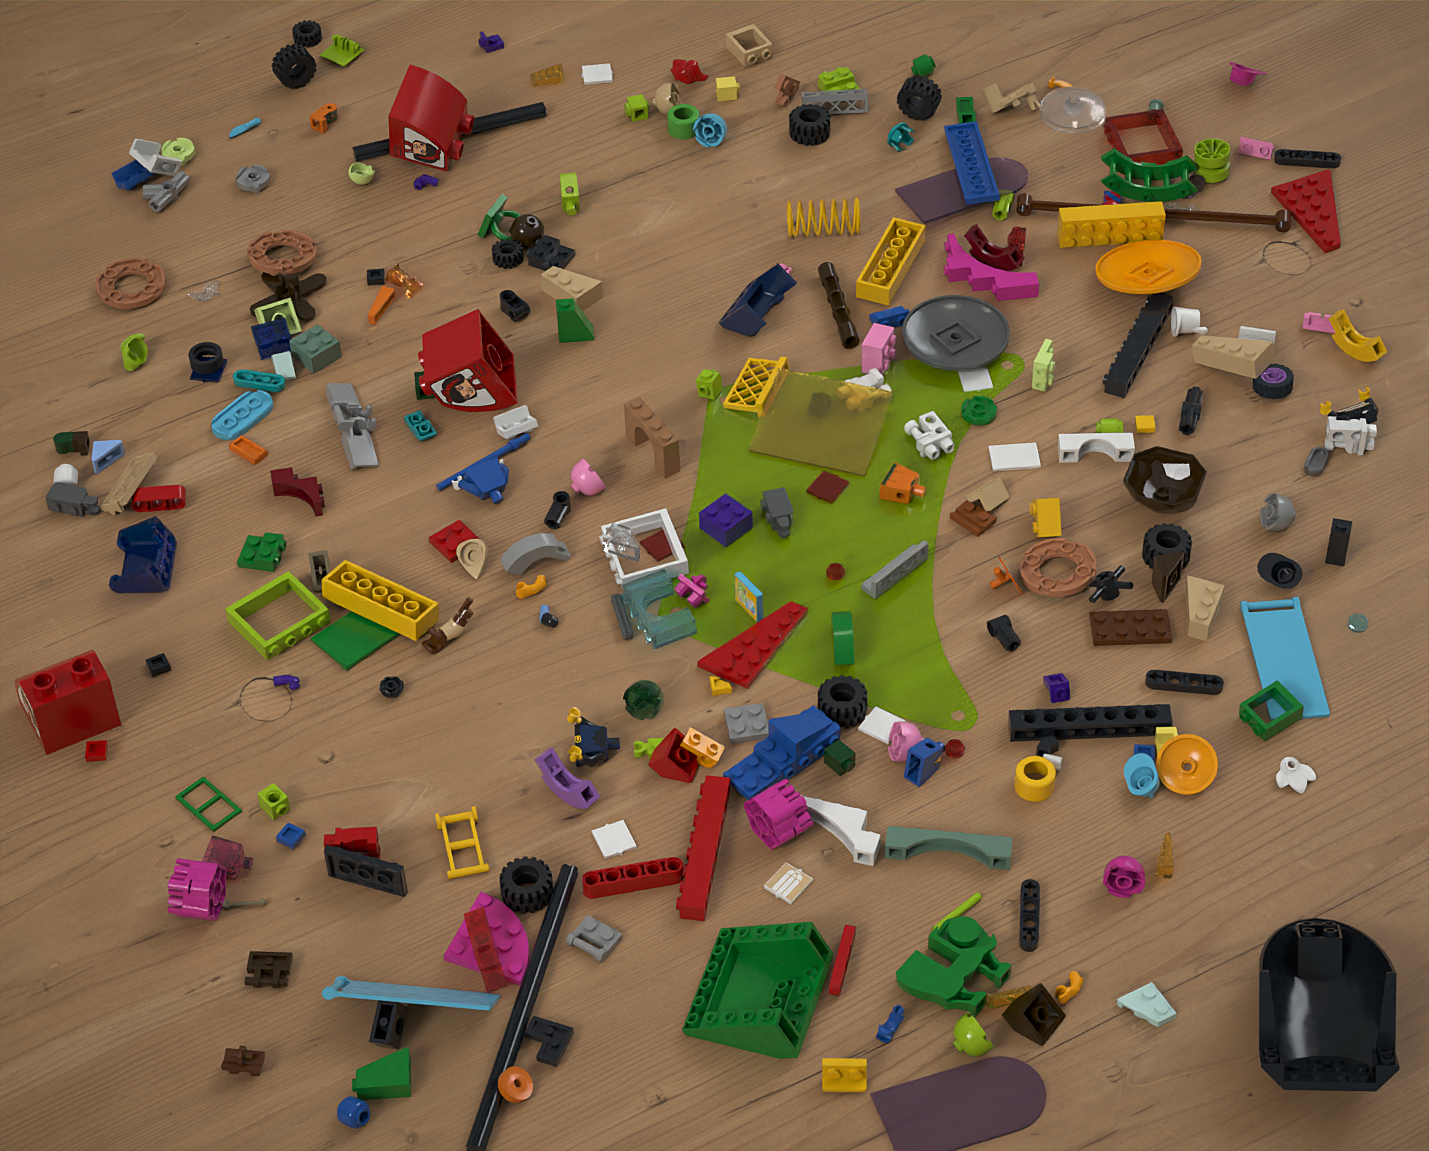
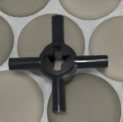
M1120 565L1114 572L1104 571L1099 573L1095 580L1087 586L1096 587L1097 589L1089 597V601L1095 603L1100 597L1104 601H1110L1120 595L1119 589H1133V582L1118 581V578L1125 572V568Z

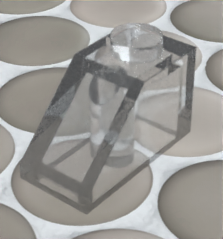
M612 523L603 537V551L639 562L640 545L631 529Z

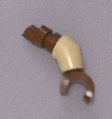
M467 598L459 609V614H456L454 618L451 617L438 630L435 628L428 629L432 636L428 640L423 641L421 645L431 654H436L444 648L446 641L459 637L466 629L467 619H470L474 614L469 609L473 599Z

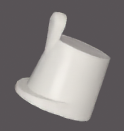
M1173 307L1171 313L1173 337L1185 333H1199L1202 335L1208 333L1206 327H1200V312L1198 309Z

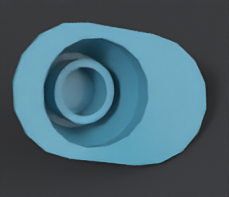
M1139 753L1133 755L1125 763L1124 776L1130 792L1134 795L1153 798V794L1159 788L1160 781L1152 758L1147 754Z

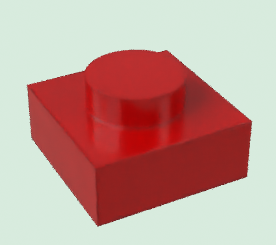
M107 740L86 742V762L107 760Z

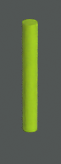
M976 892L935 924L931 928L932 931L937 926L939 930L947 919L956 918L965 913L982 899L981 894Z

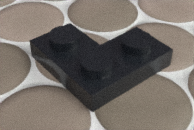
M533 1016L525 1031V1038L542 1043L536 1055L538 1062L557 1067L574 1034V1029Z

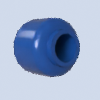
M346 1097L337 1107V1118L340 1123L354 1129L361 1128L370 1119L369 1105L356 1097Z

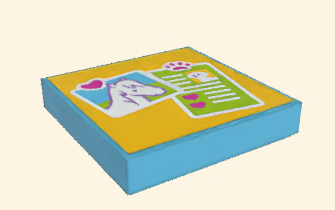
M739 571L734 574L735 601L756 622H759L763 619V593Z

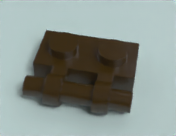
M250 951L246 969L248 974H254V976L245 977V985L253 986V988L272 986L274 989L288 987L289 979L281 978V975H290L293 961L292 953ZM262 974H273V977L264 978Z

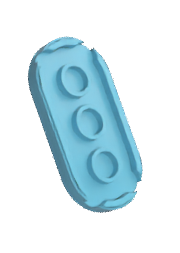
M257 390V392L248 391L239 396L212 419L211 427L213 434L223 440L236 439L245 434L272 411L273 401L271 395L265 391Z

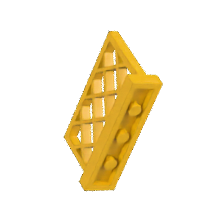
M780 357L778 361L748 358L725 399L723 407L725 409L757 412L758 417L765 418L790 372L788 358ZM752 364L759 365L753 369L750 368ZM775 367L769 371L766 370V368ZM759 371H764V373L759 374L757 376L755 375V373ZM752 376V378L744 381L745 377ZM766 377L769 378L768 380L762 383L760 382L761 379H764ZM754 382H757V385H755V386H752V387H749V386H748V385H750V384H752V383H754ZM740 388H746L743 391L737 392V390ZM762 389V391L757 394L753 393L754 391ZM747 394H750V395H751V396L748 397V398H745V399L742 398L743 396H745V395H747ZM735 399H739V400H740V401H738V402H736V403H731V401H733V400H735ZM756 401L755 405H747V403Z

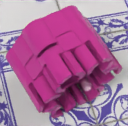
M783 779L744 802V809L751 829L771 850L813 826L812 820L807 822L811 817L806 811L807 802L800 793L795 792L792 785L786 787L789 784L787 779Z
M178 858L176 864L179 865H175L174 874L171 875V879L168 882V888H172L168 890V894L171 895L169 896L168 904L172 905V907L168 906V913L181 917L217 921L226 896V867L219 863Z

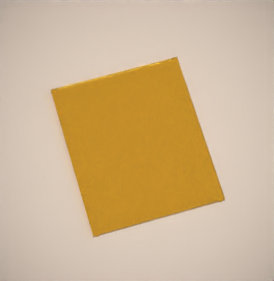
M778 368L750 444L749 452L865 477L894 393L892 391Z

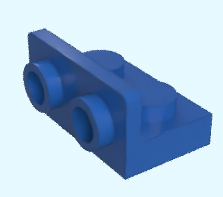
M898 306L869 314V320L872 325L876 323L897 328L903 326L910 310H905L903 306Z

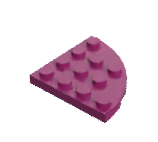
M480 892L447 948L444 960L520 986L529 961L527 935L520 920L508 906L491 895Z

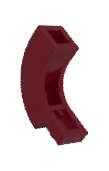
M977 224L971 226L964 235L972 247L969 250L970 254L977 261L990 267L1009 271L1016 269L1025 259L1016 244L1006 248L992 244Z

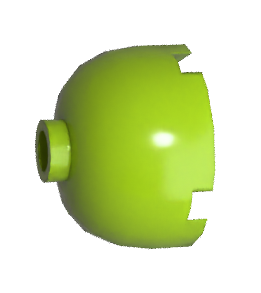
M970 1012L963 1015L956 1022L953 1029V1035L956 1040L953 1044L960 1053L964 1051L969 1056L979 1057L994 1049L992 1042L986 1039L987 1034L976 1019L971 1016Z

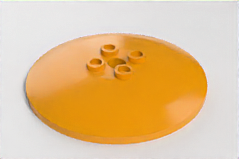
M1142 240L1118 246L1105 253L1096 264V276L1104 286L1115 291L1130 294L1160 293L1181 287L1193 280L1201 270L1202 260L1200 254L1186 244L1170 240Z

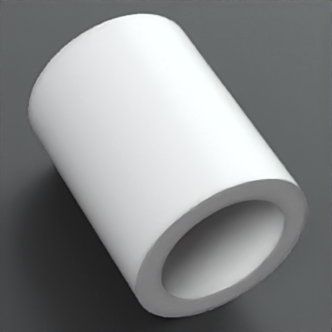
M1044 753L1043 757L1051 761L1056 771H1060L1062 757Z

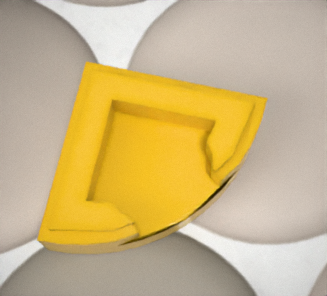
M709 677L712 696L732 693L731 685L728 682L720 680L719 677Z

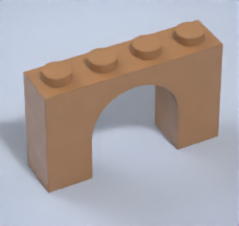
M640 397L625 403V430L628 439L635 446L648 440L651 441L654 450L655 468L664 478L680 472L679 439Z

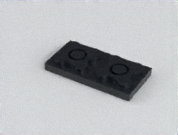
M326 845L324 855L329 877L402 897L406 896L408 890L404 866L395 862H387L377 857L365 856L358 852L343 850L340 847Z

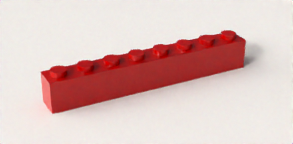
M706 775L705 782L700 784V795L702 797L697 799L696 811H698V815H694L693 819L695 831L690 833V843L692 845L691 848H687L686 860H688V864H684L683 867L685 880L680 882L679 892L682 894L681 897H677L676 910H679L680 919L705 921L731 791L730 778Z

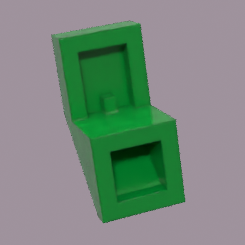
M973 96L956 97L958 124L976 121Z

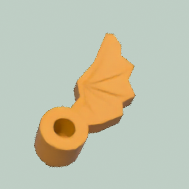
M1052 77L1048 82L1049 88L1060 86L1073 92L1075 90L1072 84L1064 81H1055V77Z

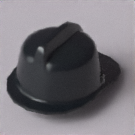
M1268 553L1262 556L1257 565L1261 578L1283 589H1290L1296 586L1301 581L1303 575L1302 568L1297 562L1278 553Z

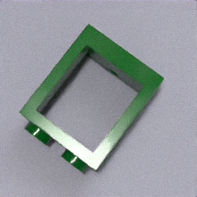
M1277 680L1240 703L1239 717L1242 722L1247 723L1252 728L1256 736H1260L1264 741H1267L1303 717L1304 706ZM1273 698L1286 712L1266 724L1253 709Z

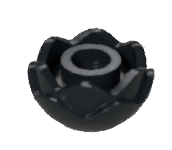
M387 676L380 682L379 690L387 698H396L403 692L404 683L397 676Z

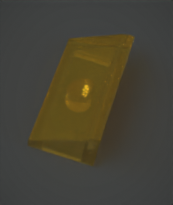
M1031 985L988 994L986 999L988 1009L1010 1005L1014 999L1030 990Z

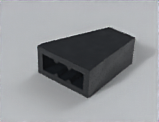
M1333 518L1325 560L1326 564L1344 567L1353 521Z

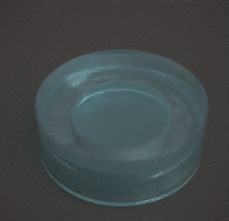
M1353 614L1349 617L1348 628L1351 631L1362 633L1367 629L1368 619L1364 615Z

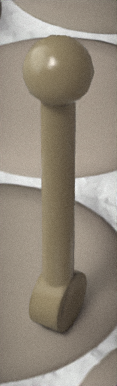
M260 898L257 901L234 903L224 901L222 906L225 910L236 906L266 905V900Z

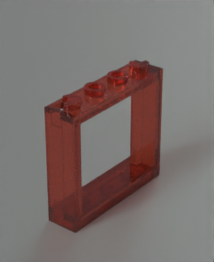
M1163 109L1105 117L1103 128L1104 134L1107 135L1108 144L1112 146V149L1116 148L1125 156L1132 158V161L1164 165L1166 162L1182 157L1183 149ZM1157 125L1168 149L1128 155L1117 131Z

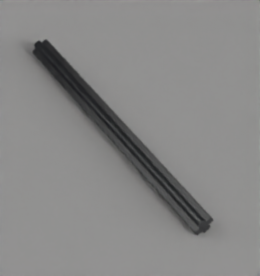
M543 102L476 117L474 118L470 134L547 116L546 107ZM389 138L352 147L355 161L390 154Z

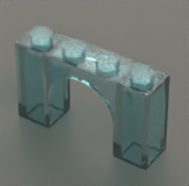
M665 569L622 585V600L625 605H629L631 616L636 617L639 630L644 631L646 642L648 644L651 643L654 650L697 633L696 620L688 607L666 616H656L646 611L647 607L653 602L674 594L672 580Z

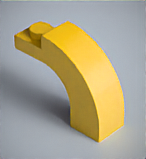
M1344 309L1337 311L1328 318L1335 331L1331 335L1332 338L1351 357L1363 362L1377 361L1388 352L1380 336L1368 338L1359 334L1354 329Z

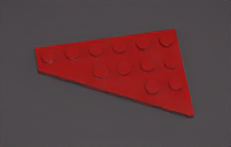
M1329 169L1271 188L1273 196L1291 213V216L1324 253L1340 249L1341 241L1331 171Z

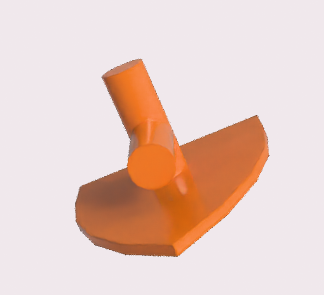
M999 556L998 558L1006 573L1004 574L1000 567L994 568L993 572L997 578L990 582L991 587L995 589L1011 579L1021 595H1023L1010 570Z

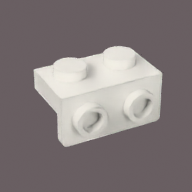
M526 405L493 417L497 434L505 439L515 438L519 433H528L533 428L538 427L537 420L530 416Z

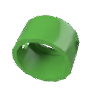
M679 104L670 108L667 112L668 133L677 139L695 137L696 134L695 130L693 131L695 121L700 117L698 109L689 104Z

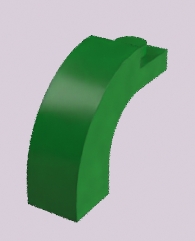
M851 611L831 612L835 665L855 664Z

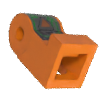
M328 103L309 116L311 128L324 134L328 130L327 126L338 120L337 106L333 103Z

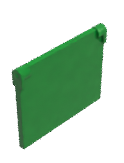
M351 611L313 636L311 641L347 671L400 634Z

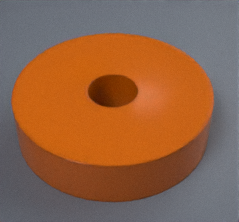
M514 1066L500 1074L498 1088L501 1095L509 1102L521 1103L532 1094L533 1082L530 1075L524 1069Z

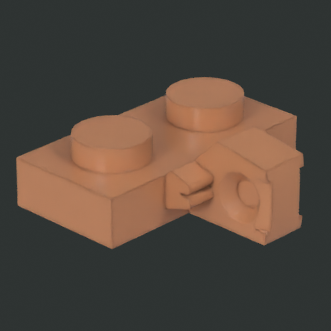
M780 73L774 89L779 90L775 103L786 107L790 95L794 97L795 93H797L800 81Z

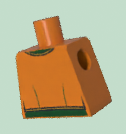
M894 462L880 484L879 498L908 504L914 495L924 498L927 487L919 485L920 475Z

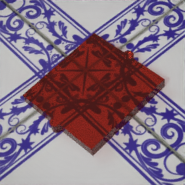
M823 470L806 489V493L817 497L819 500L822 499L833 504L849 486L850 482L838 477V475H833Z
M664 530L640 541L647 554H650L657 562L673 554ZM680 541L681 546L684 549L685 545Z

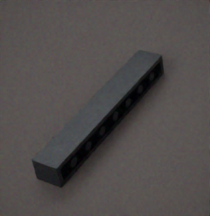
M1160 292L1152 293L1151 296L1147 297L1145 307H1142L1140 310L1139 319H1135L1133 330H1129L1127 341H1123L1121 352H1117L1115 363H1111L1109 374L1104 376V393L1121 398L1126 397L1173 309V295Z

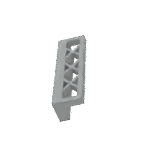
M867 89L801 92L802 105H806V103L818 105L816 102H821L819 104L821 107L825 102H830L833 106L828 110L829 114L868 112ZM857 100H864L865 108H857L854 104ZM841 101H846L850 104L846 109H840L837 106Z
M924 540L917 546L915 544L910 546L862 583L861 589L874 599L878 598L928 559V542Z

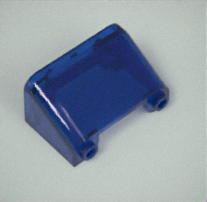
M157 516L119 530L117 545L125 552L121 577L116 574L110 577V589L118 594L162 593L168 591L171 584L177 548L174 534Z

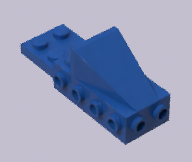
M814 705L797 715L772 718L768 721V737L763 741H759L753 747V753L724 772L723 777L730 778V785L749 800L783 779L790 780L824 755V749L838 739L841 740V728L838 723L833 722L822 710L817 709Z

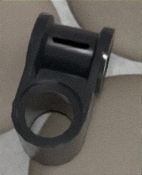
M504 290L500 293V309L512 321L516 322L521 316L530 314L529 305L512 290Z

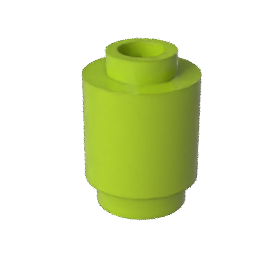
M1118 418L1100 419L1099 422H1096V433H1123V421L1118 420Z

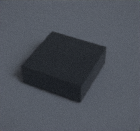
M384 268L367 270L368 286L385 284Z
M164 653L145 660L153 677L171 671V666Z

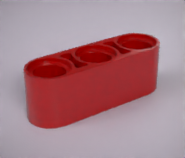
M182 485L137 488L132 495L131 508L136 512L182 509L186 505V488Z

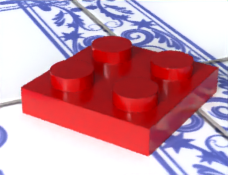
M457 520L431 535L429 542L446 559L453 563L458 560L456 551L459 544L470 539L480 538L462 521Z

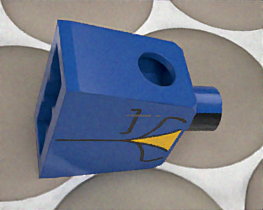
M925 738L910 747L907 754L904 778L918 787L922 786L939 769L942 753L946 750L945 745L940 741L934 742L929 738Z

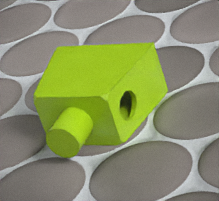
M576 172L559 174L563 212L571 216L575 215L580 210ZM571 187L572 192L567 193L566 189Z

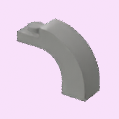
M539 533L527 536L514 543L503 554L500 561L506 572L521 576L532 562L540 558L551 557L568 561L571 555L567 550V546L563 542L557 541L554 534Z

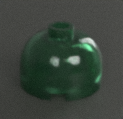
M639 680L626 689L623 701L625 700V708L631 716L638 720H644V718L651 720L661 711L664 704V695L661 688L655 682Z

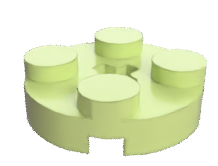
M177 138V141L173 142L169 140L161 148L162 156L180 159L182 161L181 166L186 165L187 161L191 160L195 155L192 141L186 138Z

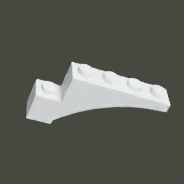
M803 796L807 802L806 811L811 817L809 820L834 834L854 857L853 862L874 866L880 850L881 835L865 831L867 811Z

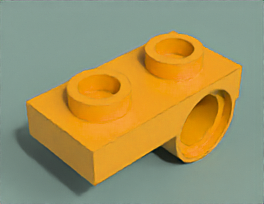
M691 727L688 729L680 745L696 754L699 764L707 768L717 764L725 748L723 745Z

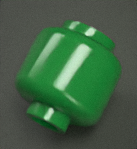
M924 54L913 59L911 70L914 75L927 77L934 73L936 65L931 56Z

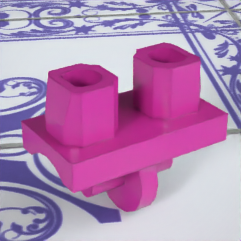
M683 574L677 577L680 582L674 589L676 594L684 598L688 592H691L692 594L687 598V601L694 608L702 602L707 604L710 601L705 596L706 592L704 590L708 588V585L706 584L707 578L704 575L697 577L693 575L691 577L692 581Z

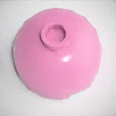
M581 459L571 471V480L573 482L571 487L577 494L581 492L586 496H593L606 488L601 478L590 468V465L584 459Z
M903 721L893 723L889 733V740H892V746H888L890 758L892 761L906 762L908 749L924 740L915 725Z

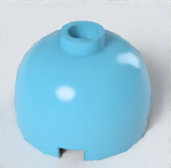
M715 113L702 115L694 123L693 131L695 130V138L705 147L718 146L726 138V122Z

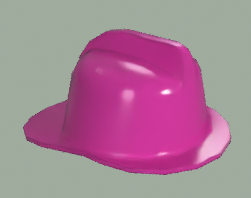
M1229 63L1232 66L1230 80L1242 86L1251 84L1257 74L1267 75L1266 72L1251 69L1238 63Z

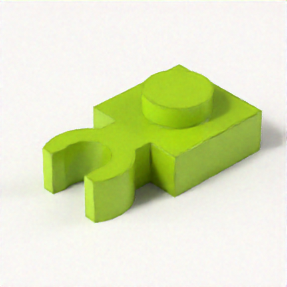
M648 738V743L635 741L634 749L639 750H634V757L640 758L648 755V759H650L654 749L664 738Z

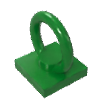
M501 194L486 213L478 236L484 238L491 229L499 240L503 239L506 241V238H509V241H511V237L501 233L498 226L504 217L515 219L521 214L512 210H503L508 198L507 196Z

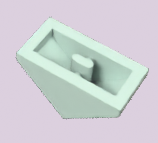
M290 351L271 356L276 374L282 375L285 381L296 379Z

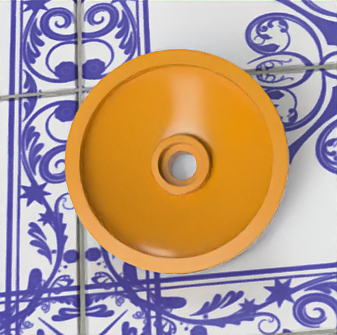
M1182 734L1169 739L1161 747L1156 759V770L1161 782L1169 790L1181 795H1193L1204 791L1212 784L1218 771V759L1215 750L1205 739L1192 734ZM1186 764H1190L1192 766V768L1188 771L1184 769V766Z

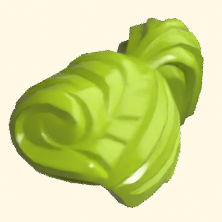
M143 333L130 335L121 344L123 365L128 371L136 370L139 365L144 364L147 360L148 347L143 341L145 338Z

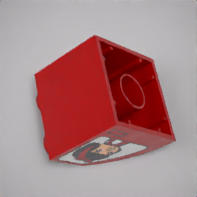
M409 64L388 115L390 156L448 171L452 159L459 161L464 148V141H460L462 133L470 135L474 124V116L468 114V100L442 77L421 67Z
M479 309L422 334L423 350L418 352V359L424 369V375L419 377V383L427 396L434 395L444 407L466 412L495 411L518 403L514 353Z
M89 650L15 680L19 703L46 755L121 726L110 679L94 650Z

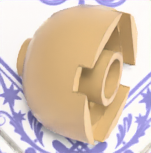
M675 82L661 85L655 93V98H653L655 108L657 107L664 115H667V112L673 106L682 104L681 99H678L677 94L680 92Z

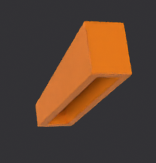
M385 286L381 287L368 313L369 323L375 325L396 298L395 289Z

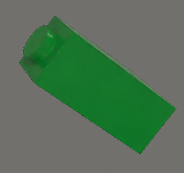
M574 298L557 299L556 311L559 343L594 340L593 325Z
M409 1047L356 1069V1078L352 1079V1091L357 1092V1098L360 1100L411 1097V1056Z

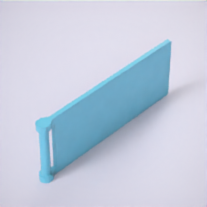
M1299 597L1260 602L1240 601V611L1244 618L1262 689L1278 680L1304 706L1301 719L1329 717L1330 711L1301 611ZM1293 607V609L1261 612L1248 611L1257 609ZM1273 698L1265 702L1271 721L1286 712Z
M338 976L331 986H327L322 990V996L327 1000H331L334 997H348L479 1010H491L499 1001L501 995L496 993L349 980L345 976Z

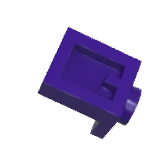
M483 31L480 32L478 42L486 53L504 48V42L498 34L486 37Z
M1063 673L1043 676L1044 685L1049 690L1052 703L1070 700L1069 681Z

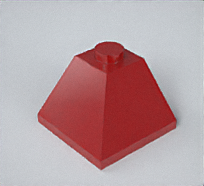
M674 728L654 749L648 766L663 778L691 783L699 765L697 761L698 756L680 746L685 735L677 728Z

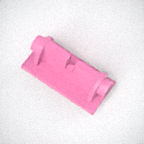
M1240 137L1237 153L1271 160L1274 143Z
M1305 313L1302 329L1327 333L1335 332L1328 319L1332 315L1325 314L1324 318H1321L1320 313Z

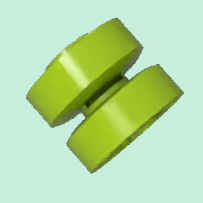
M1210 138L1204 139L1195 145L1194 160L1197 164V170L1194 171L1195 177L1207 183L1225 180L1230 174L1229 144L1221 139Z

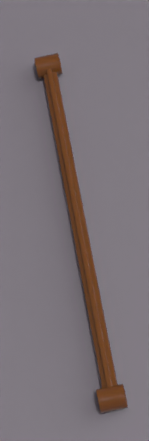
M1022 193L1017 198L1016 211L1021 216H1028L1032 210L1059 212V208L1099 206V204L1035 201L1030 194ZM1164 209L1165 218L1275 225L1276 230L1279 232H1287L1291 228V213L1285 209L1277 211L1275 216Z

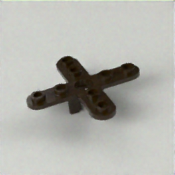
M265 272L262 273V281L275 294L251 305L250 313L252 316L256 317L254 311L256 308L291 298L295 313L301 320L309 321L316 316L315 309L302 296L324 286L327 283L324 274H313L299 281L298 274L291 276V284H289L281 273H278L277 276H272Z

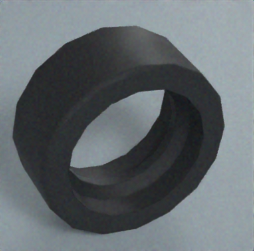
M213 342L199 343L193 346L188 354L191 369L199 374L214 373L224 363L221 347ZM205 355L215 356L213 359L209 361L197 360L198 358Z

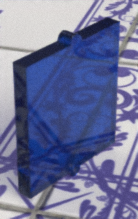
M212 356V357H200V358H198L197 360H198V361H209V360L213 359L214 356ZM224 359L223 366L214 373L199 374L192 371L190 380L203 381L204 383H219L228 362L227 359Z

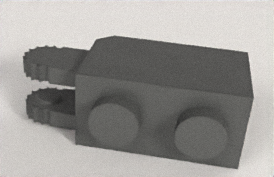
M54 482L45 497L48 509L53 512L83 517L84 514L97 515L101 511L100 506H97L99 503L98 498L89 496L86 488Z
M785 488L763 491V499L760 500V506L762 511L765 510L766 512L765 519L767 524L770 523L772 530H777L781 538H788L790 535L789 527L793 525V508Z

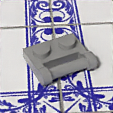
M587 915L575 931L567 936L566 944L576 946L595 956L596 960L603 962L623 939V936L619 931ZM580 938H583V939H585V940H587V941L593 943L594 945L600 947L601 949H598V948H596V947L590 945L589 943H587V942L581 940Z

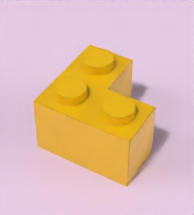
M1059 498L1032 499V503H1029V513L1033 514V518H1035V522L1032 523L1033 533H1036V537L1061 536Z

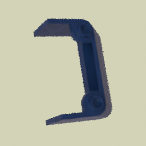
M777 263L745 287L718 323L724 329L745 336H755L767 324L762 319L765 313L773 304L776 303L778 305L785 298L783 296L785 292L794 287L797 282Z

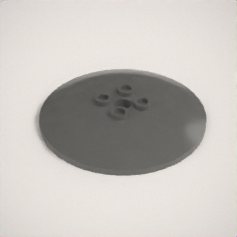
M964 295L939 296L918 304L908 313L902 327L903 342L915 358L929 366L950 371L972 370L993 362L1005 351L1010 334L1008 322L997 308L981 299Z

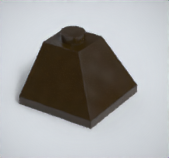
M1042 983L1037 984L1014 999L1002 1014L1015 1032L1040 1046L1046 1043L1066 1017Z

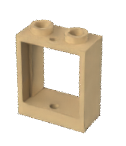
M754 24L726 33V47L744 67L773 57V44ZM753 41L759 45L747 51L742 47V45Z

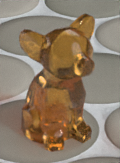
M395 264L394 268L388 271L385 278L386 282L406 287V295L409 298L412 297L413 292L424 287V284L415 277L410 278L406 272L401 270L399 264Z

